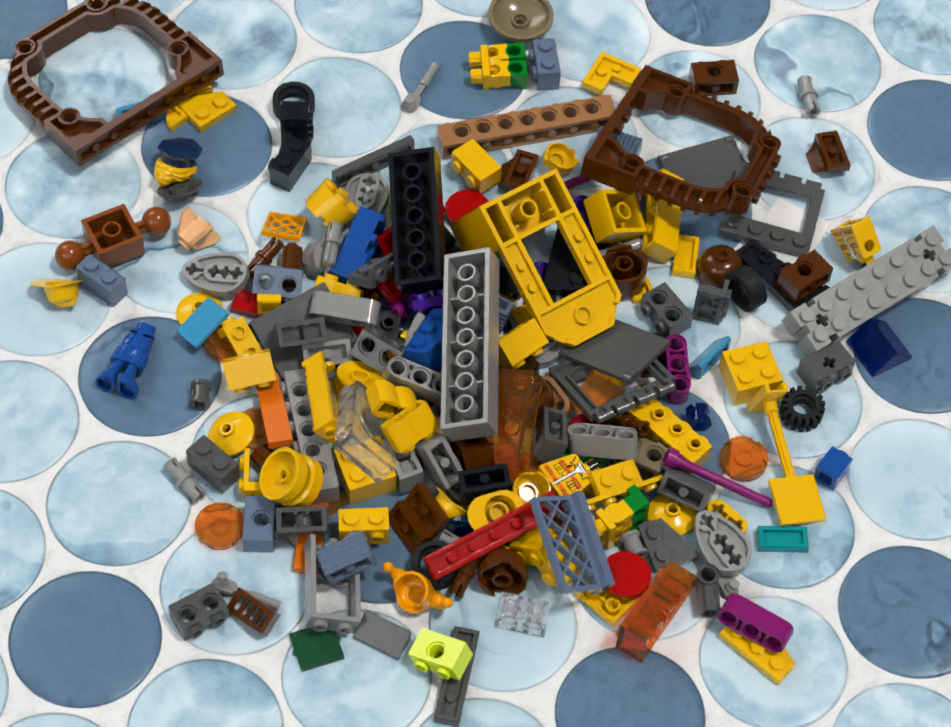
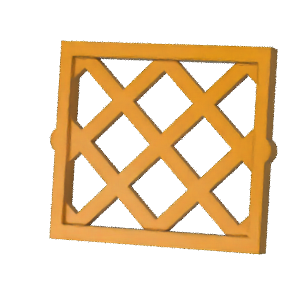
M269 212L262 230V236L300 241L307 217ZM280 229H286L287 231L281 232Z

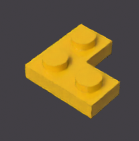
M601 52L582 81V88L601 96L611 81L630 88L641 72V68Z

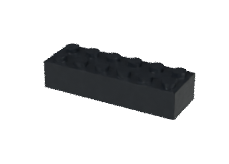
M434 147L388 153L395 286L402 295L443 289L446 245L440 156Z

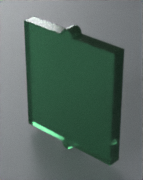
M305 628L289 633L294 649L292 653L297 658L301 672L345 659L340 646L341 638L337 636L335 631L326 630L318 632L312 628Z

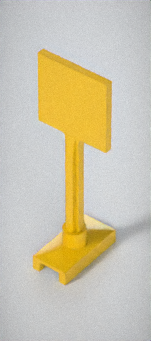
M782 382L776 390H770L769 384H764L747 403L749 413L764 412L765 416H767L784 473V478L768 480L780 526L826 521V515L814 475H795L779 420L777 404L789 391L787 383Z

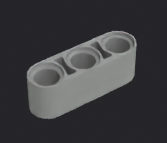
M314 291L309 316L312 318L324 317L325 321L364 328L377 326L381 303L372 299L325 291Z
M397 356L390 359L382 373L384 380L391 382L394 386L408 387L414 391L415 396L435 404L441 403V392L436 388L437 386L441 387V373ZM391 368H396L400 374L393 373ZM414 377L421 379L423 384L417 383Z
M574 423L568 427L569 451L572 454L620 460H631L639 455L638 434L634 428L589 423Z

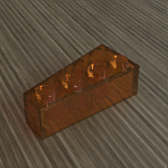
M499 368L498 435H493L494 459L496 465L507 463L509 472L524 473L528 471L543 379L533 370Z
M673 561L666 568L662 567L655 577V582L648 586L642 598L634 605L631 612L620 624L615 634L618 637L616 648L642 663L694 589L697 576Z

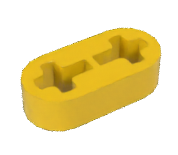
M717 499L708 504V511L713 512L720 509L722 513L717 514L728 519L734 525H739L740 530L746 535L747 521L726 502Z

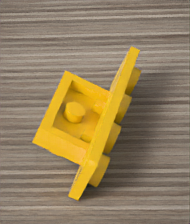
M633 459L593 471L588 474V478L596 497L587 500L590 511L595 510L597 505L602 504L603 507H607L611 503H616L617 498H626L627 489L634 484L640 491L644 490L645 493L659 488L657 484L662 481L663 475L642 481Z

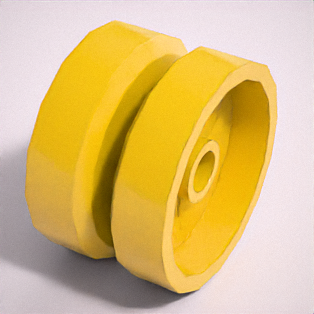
M289 447L279 448L271 453L262 466L259 477L260 490L264 497L281 503L286 507L310 506L322 488L323 469L317 460L307 455L301 454Z

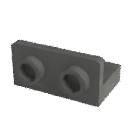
M393 251L383 258H373L349 273L348 283L373 289L393 277Z
M725 279L723 289L699 283L692 313L693 319L719 325L721 316L726 317L729 307L728 303L732 294V290L728 289L730 280Z

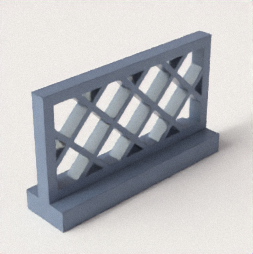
M576 491L571 495L531 498L529 502L560 595L592 592V595L600 594L615 585L584 491ZM559 503L562 504L564 512L558 508ZM540 504H543L550 510L548 516L542 512ZM554 515L563 521L561 527L552 520ZM567 526L570 527L572 536L566 532ZM549 527L558 534L556 540L550 535ZM562 538L571 545L569 550L560 544ZM575 549L578 551L580 559L574 555ZM557 551L566 557L564 563L558 559ZM570 561L579 568L577 574L568 567ZM583 573H585L588 583L582 579ZM565 574L574 581L570 587H567L564 578Z

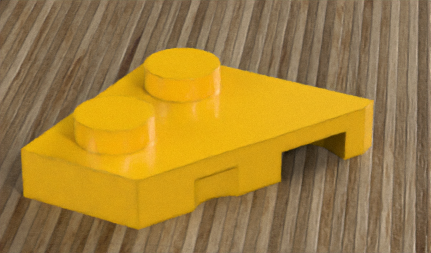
M223 91L191 96L177 104L188 115L189 121L200 132L205 131L237 111L236 104Z

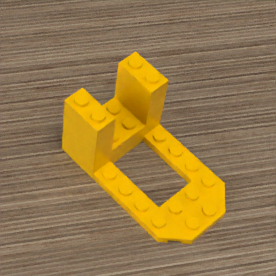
M557 168L479 206L449 225L463 252L490 247L494 254L499 252L532 318H535L546 338L574 347L614 326L615 312L622 294ZM554 223L557 224L588 284L553 303L521 241Z

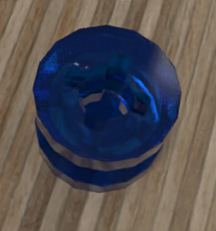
M694 403L686 408V416L689 418L687 423L694 431H704L712 426V420L708 416L710 409L706 403Z

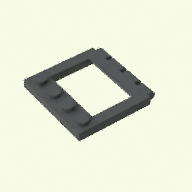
M743 162L742 167L737 166L734 178H742L750 163ZM774 170L771 179L768 180L767 186L811 198L802 233L742 217L733 212L725 215L726 211H724L718 235L746 243L753 240L767 249L800 257L804 253L808 254L825 190L821 189L822 183L807 179L806 183L802 184L801 177L785 173L784 178L779 177L780 172Z
M655 359L646 370L656 381L597 406L576 383V381L594 374L591 368L571 360L563 361L548 368L549 376L557 382L565 394L590 422L596 420L598 424L615 417L614 412L620 415L636 408L635 402L640 406L656 399V393L659 396H663L676 390L675 377Z

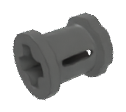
M206 379L191 381L192 398L189 400V407L197 411L209 409L211 406V401L209 400L211 382Z

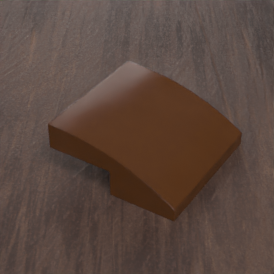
M424 482L417 483L407 498L397 501L389 512L390 524L412 555L419 545L433 540L450 521V518Z

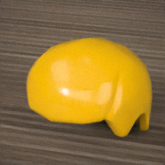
M560 142L550 144L543 153L545 167L549 171L557 168L560 176L570 173L579 162V159L575 157V150L569 149L567 145Z
M540 471L522 473L515 479L512 487V492L521 497L524 504L529 502L531 498L539 497L551 490L549 479Z

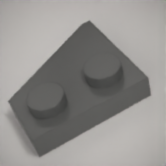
M662 518L640 524L636 528L641 534L640 539L644 548L648 549V559L654 573L699 560L700 558L699 552Z

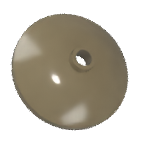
M493 0L488 10V20L492 29L503 38L516 42L533 41L544 36L550 30L554 17L553 8L548 0Z

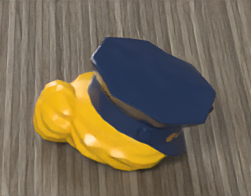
M176 137L162 140L157 147L162 155L157 159L154 166V179L159 186L166 187L174 182H183L191 179L197 171L196 159L203 149L194 139Z

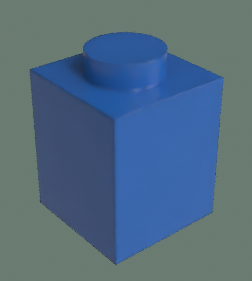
M832 446L817 465L814 473L815 480L834 491L848 473L853 459L846 452Z

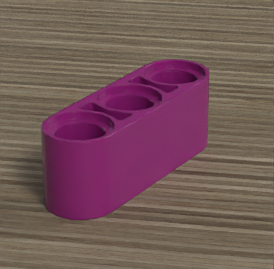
M671 334L666 338L671 340V344L664 350L665 368L675 377L676 389H681L682 391L674 390L667 393V398L671 403L681 405L688 400L691 386L687 342L682 335Z
M730 594L717 615L718 620L724 626L774 653H780L784 650L794 632L793 626L788 621L739 594Z

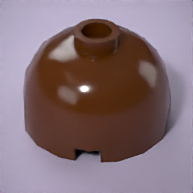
M714 245L706 249L697 263L698 281L704 285H712L723 289L726 275L743 265L741 256L733 248L726 245Z
M498 548L490 551L482 558L478 568V585L484 592L491 596H495V592L505 593L503 598H510L519 595L525 590L528 581V570L526 562L519 553L507 548Z

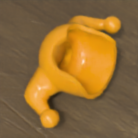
M388 561L383 564V570L390 574L394 582L393 589L395 590L397 602L404 611L413 614L423 612L428 608L445 610L453 605V600L435 591L431 581L423 574L393 567V564Z

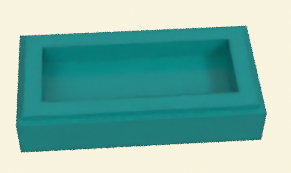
M757 526L758 552L808 553L807 527Z

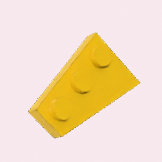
M725 627L719 634V637L777 685L795 667V662L785 648L780 653L771 652L728 627Z

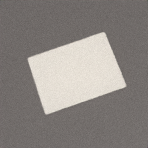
M777 198L762 222L802 233L807 211L781 198ZM820 217L817 220L809 253L816 248L831 225L830 222ZM768 249L777 255L776 258L785 263L793 264L799 258Z

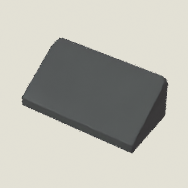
M366 610L354 634V639L399 660L411 640V632Z

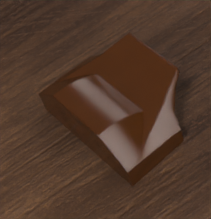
M834 130L815 134L814 143L806 153L812 173L849 171L851 165L838 131Z
M517 149L514 158L502 164L501 181L498 184H501L506 189L513 190L531 181L536 171L539 155Z

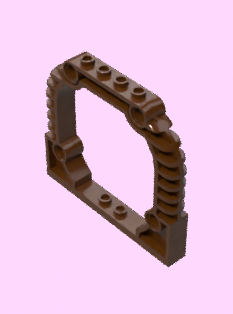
M85 0L15 43V56L10 64V71L8 73V87L15 102L33 120L38 122L46 130L47 136L80 167L223 76L224 70L222 59L190 31L185 33L174 21L170 20L157 7L151 6L150 3L146 1L139 2L138 0ZM118 23L136 26L160 44L168 52L170 67L175 70L176 75L175 81L108 123L103 118L81 117L80 112L75 108H60L31 80L34 74L44 68L46 57L90 30L103 31Z
M645 65L585 155L580 175L629 195L635 189L639 190L644 197L649 194L654 196V201L664 200L669 207H672L674 204L680 207V211L691 210L694 211L693 215L697 216L702 212L709 213L708 217H713L716 213L726 211L725 215H729L732 212L743 215L749 212L753 203L757 205L761 193L764 192L768 180L771 179L775 168H777L781 159V155L778 154L781 141L772 135L770 129L769 131L766 130L762 119L758 121L753 117V112L749 111L746 113L742 111V106L737 105L736 108L729 105L730 101L727 100L724 103L717 101L718 97L714 95L709 98L705 96L704 91L696 93L692 91L694 83ZM634 108L641 111L662 109L670 115L684 113L741 137L750 146L747 154L750 165L742 178L730 179L726 182L724 188H705L690 184L644 165V160L636 154H628L619 144L618 140L615 139V136L621 135L625 123L628 124Z

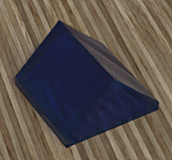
M870 318L846 341L872 377L912 359V355L886 321Z

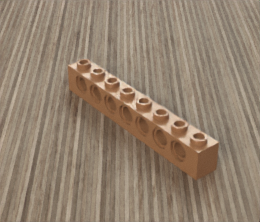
M611 95L582 100L577 99L560 104L555 103L543 107H533L526 110L510 111L498 115H488L481 118L466 119L459 122L437 125V142L442 159L447 160L451 159L452 151L471 139H474L486 152L591 134L598 132L600 126L604 127L616 109Z

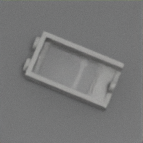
M310 534L304 544V628H312L318 632L330 630L337 631L339 634L354 633L361 623L360 572L345 578L344 581L331 585L323 573L316 551L322 549L323 545H316V535ZM330 538L326 543L337 542L338 539Z

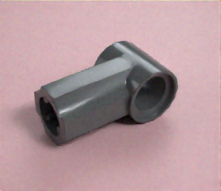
M712 563L702 564L698 568L694 579L697 592L698 615L704 618L717 616L721 609L718 582L720 572ZM701 576H709L712 581H705Z

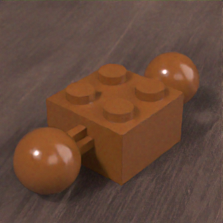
M121 204L81 220L86 242L79 244L78 242L68 240L60 243L55 250V261L62 269L75 270L76 266L86 256L93 254L111 268L145 254L142 234L148 233L151 236H162L167 233L171 227L170 214L161 207H151L144 212L142 220L135 223L125 204Z

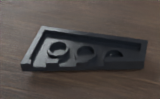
M580 213L585 223L584 213ZM557 226L543 283L549 295H570L588 284Z
M753 240L736 250L741 256L743 265L754 269L764 282L765 287L789 311L804 303L807 304L812 298L830 288L827 285L821 286L794 304L776 286L779 271L786 265H792L791 263L776 258L777 255Z

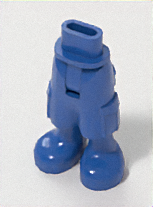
M139 322L137 327L132 328L130 333L125 336L122 344L115 349L110 358L112 365L97 375L95 384L99 389L105 392H112L117 384L118 392L124 398L131 400L137 397L139 387L135 381V375L141 374L148 363V355L155 339L154 333L156 328L153 325ZM124 369H126V370L124 371V373L120 376L119 380H118V375H119L120 371H123Z

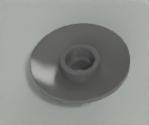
M191 178L183 182L171 183L166 187L160 186L157 189V194L162 198L183 202L189 199V195L197 192L203 184L200 179Z

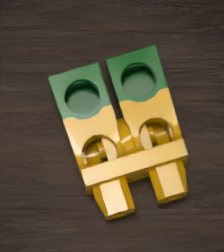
M524 42L496 44L488 47L487 45H480V51L469 52V67L481 66L480 69H470L471 84H483V90H490V87L501 88L503 86H518V89H527L528 73Z
M635 484L627 489L626 498L618 503L609 504L605 510L600 508L595 511L594 523L602 546L604 545L607 550L614 547V543L619 542V537L622 534L635 530L638 525L647 522L650 502Z

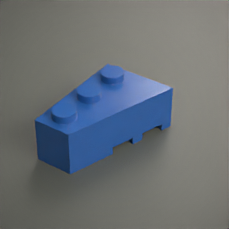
M360 206L344 244L340 249L334 267L329 269V274L339 277L337 282L346 284L349 273L379 256L381 248L376 238L386 230V215Z
M432 308L404 349L407 360L436 372L442 368V308Z

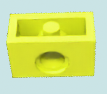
M422 628L408 655L414 662V667L422 672L429 670L435 672L443 679L449 680L453 678L460 681L473 653L464 641Z

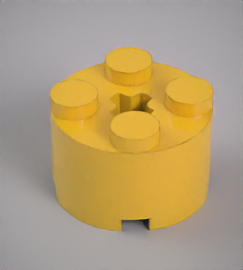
M329 178L308 197L305 204L317 218L320 217L324 221L323 224L327 228L328 223H332V221L340 222L344 228L357 215L359 207L353 201L348 200L350 195L342 187L336 189L337 186Z

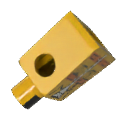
M870 216L848 220L830 230L849 263L860 261L863 268L875 261L872 255L881 251Z
M570 454L540 465L538 471L542 472L549 479L551 490H554L556 496L571 495L576 491H584L586 496L592 490L588 474L600 468L593 458L582 463L576 454Z

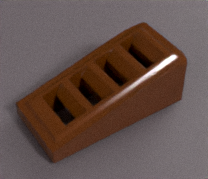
M240 587L228 604L230 613L264 636L269 635L281 615ZM241 596L245 597V600L243 601L240 608L238 610L235 609L234 607L238 603ZM252 602L253 604L251 605L250 609L248 610L246 615H244L243 611L247 607L248 603ZM259 607L260 609L254 619H250L255 609ZM266 612V617L264 618L261 625H259L258 621L260 620L263 613Z

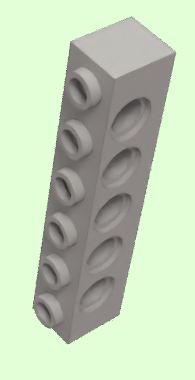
M306 369L285 371L284 381L280 382L283 396H287L288 401L284 402L287 416L291 415L292 421H289L291 434L296 437V441H293V448L295 451L317 460L323 469L322 488L311 505L339 501V485L330 444L327 440L313 432L312 429L314 426L305 379L307 378L305 376Z

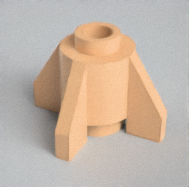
M186 207L180 216L177 233L180 240L178 243L188 251L191 248L198 250L216 244L221 236L212 229L213 226L201 217L196 216L197 214L189 207Z

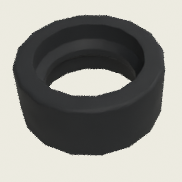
M296 81L286 82L277 87L273 93V111L279 120L281 101L291 96L303 98L309 102V111L315 112V95L307 84Z
M742 265L726 275V279L730 280L728 289L732 290L731 299L740 309L745 312H751L766 303V287L754 269Z
M430 540L419 545L412 555L411 571L418 572L427 577L435 591L446 589L452 585L458 573L456 569L437 580H433L432 576L421 570L420 563L423 557L448 545V543L441 540Z

